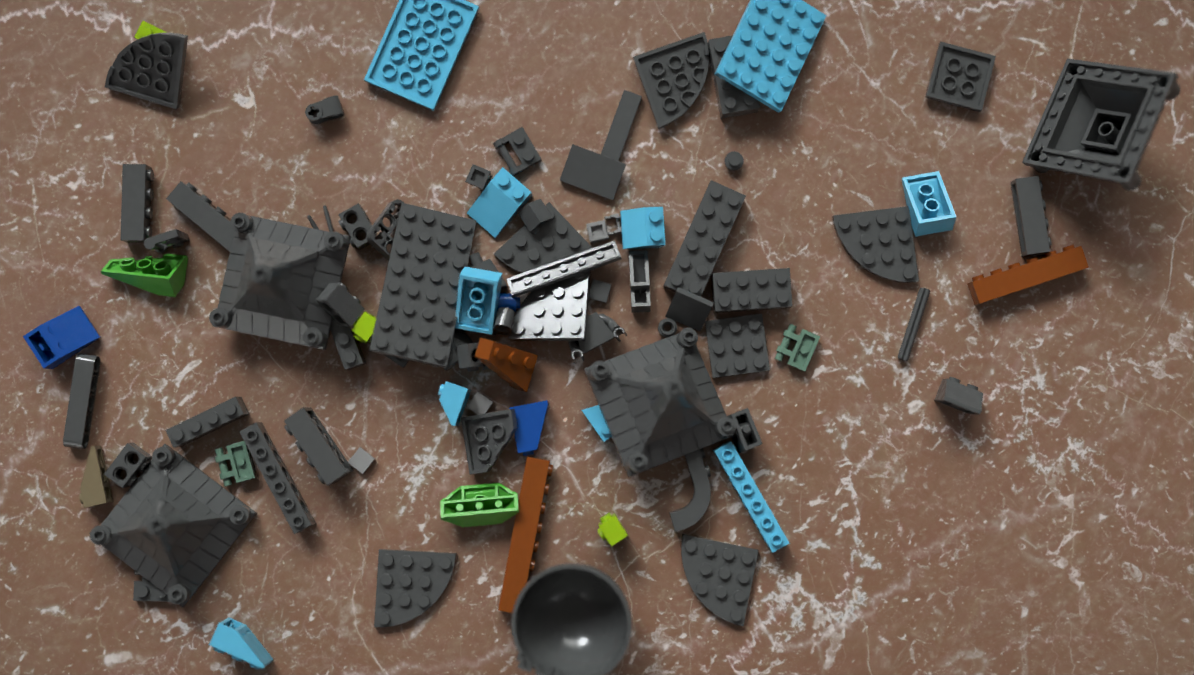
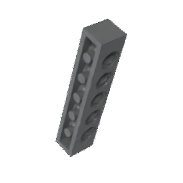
M256 422L239 431L293 533H299L315 524L316 522L263 423Z

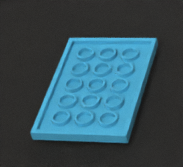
M399 0L364 81L434 111L479 11V6L466 0Z
M750 0L714 74L774 111L781 112L827 15L803 0Z

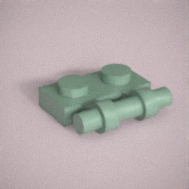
M789 324L788 329L783 333L784 338L781 345L776 349L775 359L782 362L784 355L789 357L787 365L805 372L820 336L805 329H802L800 334L797 335L794 333L797 326ZM791 339L796 341L792 351L787 349Z
M245 441L226 446L228 454H224L222 448L215 449V460L219 464L221 471L219 475L220 479H223L224 486L232 485L230 478L232 476L235 477L236 483L257 477L250 451ZM229 459L233 469L231 471H228L226 460Z

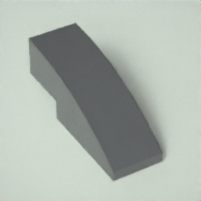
M648 250L629 251L631 313L651 312Z

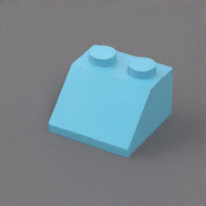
M643 207L620 211L623 249L660 248L666 245L663 207Z
M446 381L445 384L440 386L438 395H440L439 400L450 424L459 426L471 389Z

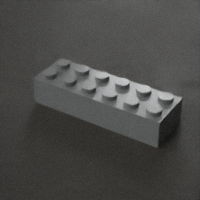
M712 180L710 181L663 285L664 288L676 293L679 287L701 297L746 195Z

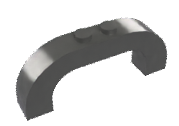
M703 448L685 455L694 487V494L689 504L685 507L669 512L675 532L689 528L697 523L708 508L711 497L708 477L711 476L708 465L705 466L703 458H706Z

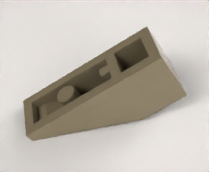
M102 445L90 448L79 495L80 502L84 508L113 502L109 478L104 475L107 469Z

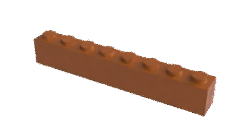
M527 456L518 501L519 513L515 517L498 611L513 613L514 605L520 592L531 580L528 579L529 572H533L535 560H532L533 552L537 553L539 541H535L536 535L541 533L543 523L539 522L540 514H544L546 503H543L544 495L548 496L550 485L546 484L547 476H551L553 470L550 460Z

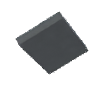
M572 144L560 181L614 200L626 164Z

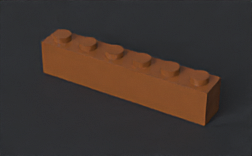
M1073 244L1062 248L1063 252L1058 254L1056 250L1044 254L1045 258L1038 260L1036 256L1027 259V264L1020 266L1018 262L1009 265V270L1002 272L1000 268L991 271V276L984 278L982 274L973 277V282L967 283L974 305L1089 268L1082 246L1075 248Z

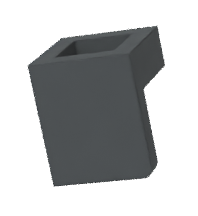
M473 164L465 182L483 191L489 184L492 174L490 171Z
M541 199L528 203L518 213L529 231H533L541 223L552 218V215Z

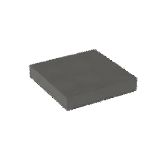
M678 287L665 317L700 332L714 302Z

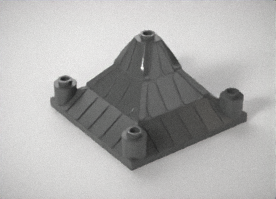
M1067 59L1022 163L1033 167L1039 173H1045L1049 170L1062 171L1116 182L1128 191L1137 189L1142 181L1137 169L1158 123L1160 114L1167 100L1175 99L1180 94L1181 87L1177 83L1178 75L1174 72Z
M244 213L234 214L231 218V227L235 230L219 304L209 315L210 323L214 327L326 350L333 318L316 299L329 283H341L351 236L249 216Z
M684 328L676 335L609 360L596 361L592 366L584 369L628 478L735 435L736 423L733 419L727 417L698 351L696 345L698 335L692 328Z
M164 444L162 447L154 450L152 461L103 523L91 530L90 539L94 544L104 546L162 590L171 603L185 607L257 512L170 446Z

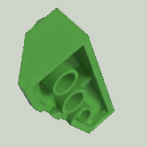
M163 254V258L154 259L152 256H146L142 260H135L133 257L111 259L101 270V274L156 295L176 297L185 283L188 257L186 255Z

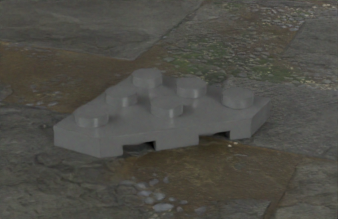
M515 409L461 417L469 474L491 471L518 428Z

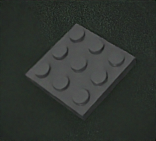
M940 42L925 98L981 112L996 56Z
M762 314L705 321L712 378L770 370Z

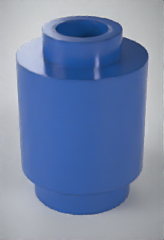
M500 293L497 310L504 307L517 312V308L521 306L520 297L513 298L511 293Z

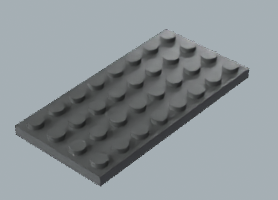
M401 203L369 348L370 352L443 368L447 367L457 319L455 315L459 275L463 268L468 266L477 220Z

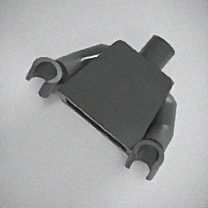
M597 312L591 315L588 314L586 341H569L573 362L576 363L575 359L577 357H582L584 361L583 354L614 338L620 342L619 335L625 334L627 336V333L614 319L605 314H597Z

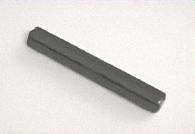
M919 289L898 354V359L909 360L930 294L929 289Z

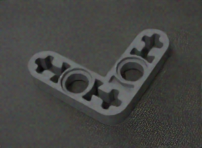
M399 199L390 202L368 230L366 236L367 241L388 261L390 253L387 251V245L393 244V238L390 236V233L397 225L401 203H404ZM397 205V206H398V209H397L398 212H396V213H394V214L392 215L391 213L394 212V210L396 209L395 206ZM384 217L389 219V227L383 224ZM381 230L382 232H380V233L378 234V236H377L378 239L376 240V239H375V236H376V235H375L374 233H377V232H379V231Z

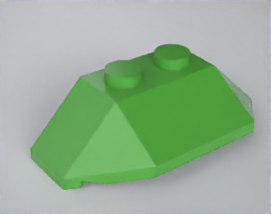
M500 483L460 486L446 498L440 500L441 520L461 527L502 524L519 513L518 493L511 491Z

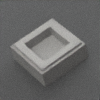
M605 220L586 224L590 243L609 239Z
M477 391L467 405V408L477 415L485 414L493 404V401Z
M359 447L348 463L364 474L375 458L362 447Z

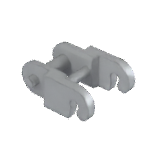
M619 213L604 217L605 220L615 218L618 229L608 232V235L622 233L619 223L621 216H619Z

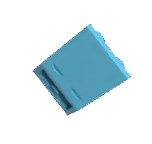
M230 617L218 623L209 644L214 647L216 652L231 654L233 659L249 662V665L255 669H263L273 661L271 655L246 624Z

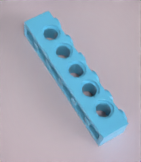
M728 441L713 450L715 456L769 550L773 553L789 544L788 539L732 442Z

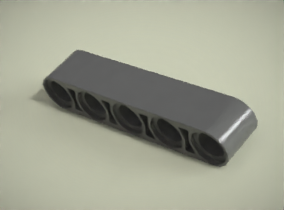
M78 354L76 356L63 437V445L65 447L86 449L88 445L100 369L99 356Z

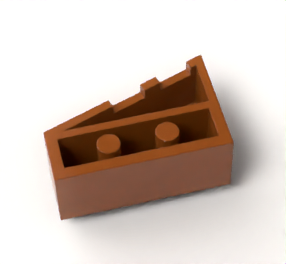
M480 338L475 357L489 369L496 372L501 379L508 382L512 388L527 392L538 355Z

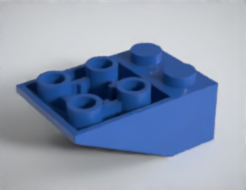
M77 306L39 325L23 336L44 369H54L101 338L81 306Z

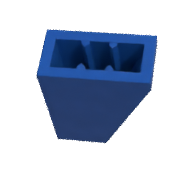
M548 400L509 408L515 409L518 428L514 435L518 453H523V456L534 454V450H537L539 447L549 405Z

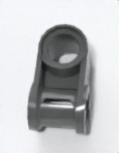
M331 96L308 105L305 114L311 123L317 125L344 116V111L339 97ZM314 111H317V112H318V113H317V117L314 118V117H313V115H314L313 112H314Z
M502 307L497 310L492 335H506L509 338L514 326L515 312L512 309Z

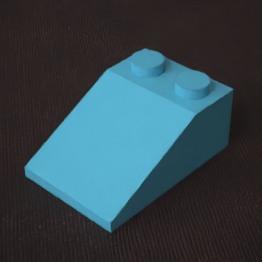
M502 167L468 210L467 214L472 219L477 220L479 225L496 238L533 195L529 189Z
M936 171L902 177L906 205L909 206L911 226L915 237L953 230L956 214L940 172Z
M471 267L463 268L459 275L455 328L493 334L501 291L502 273Z

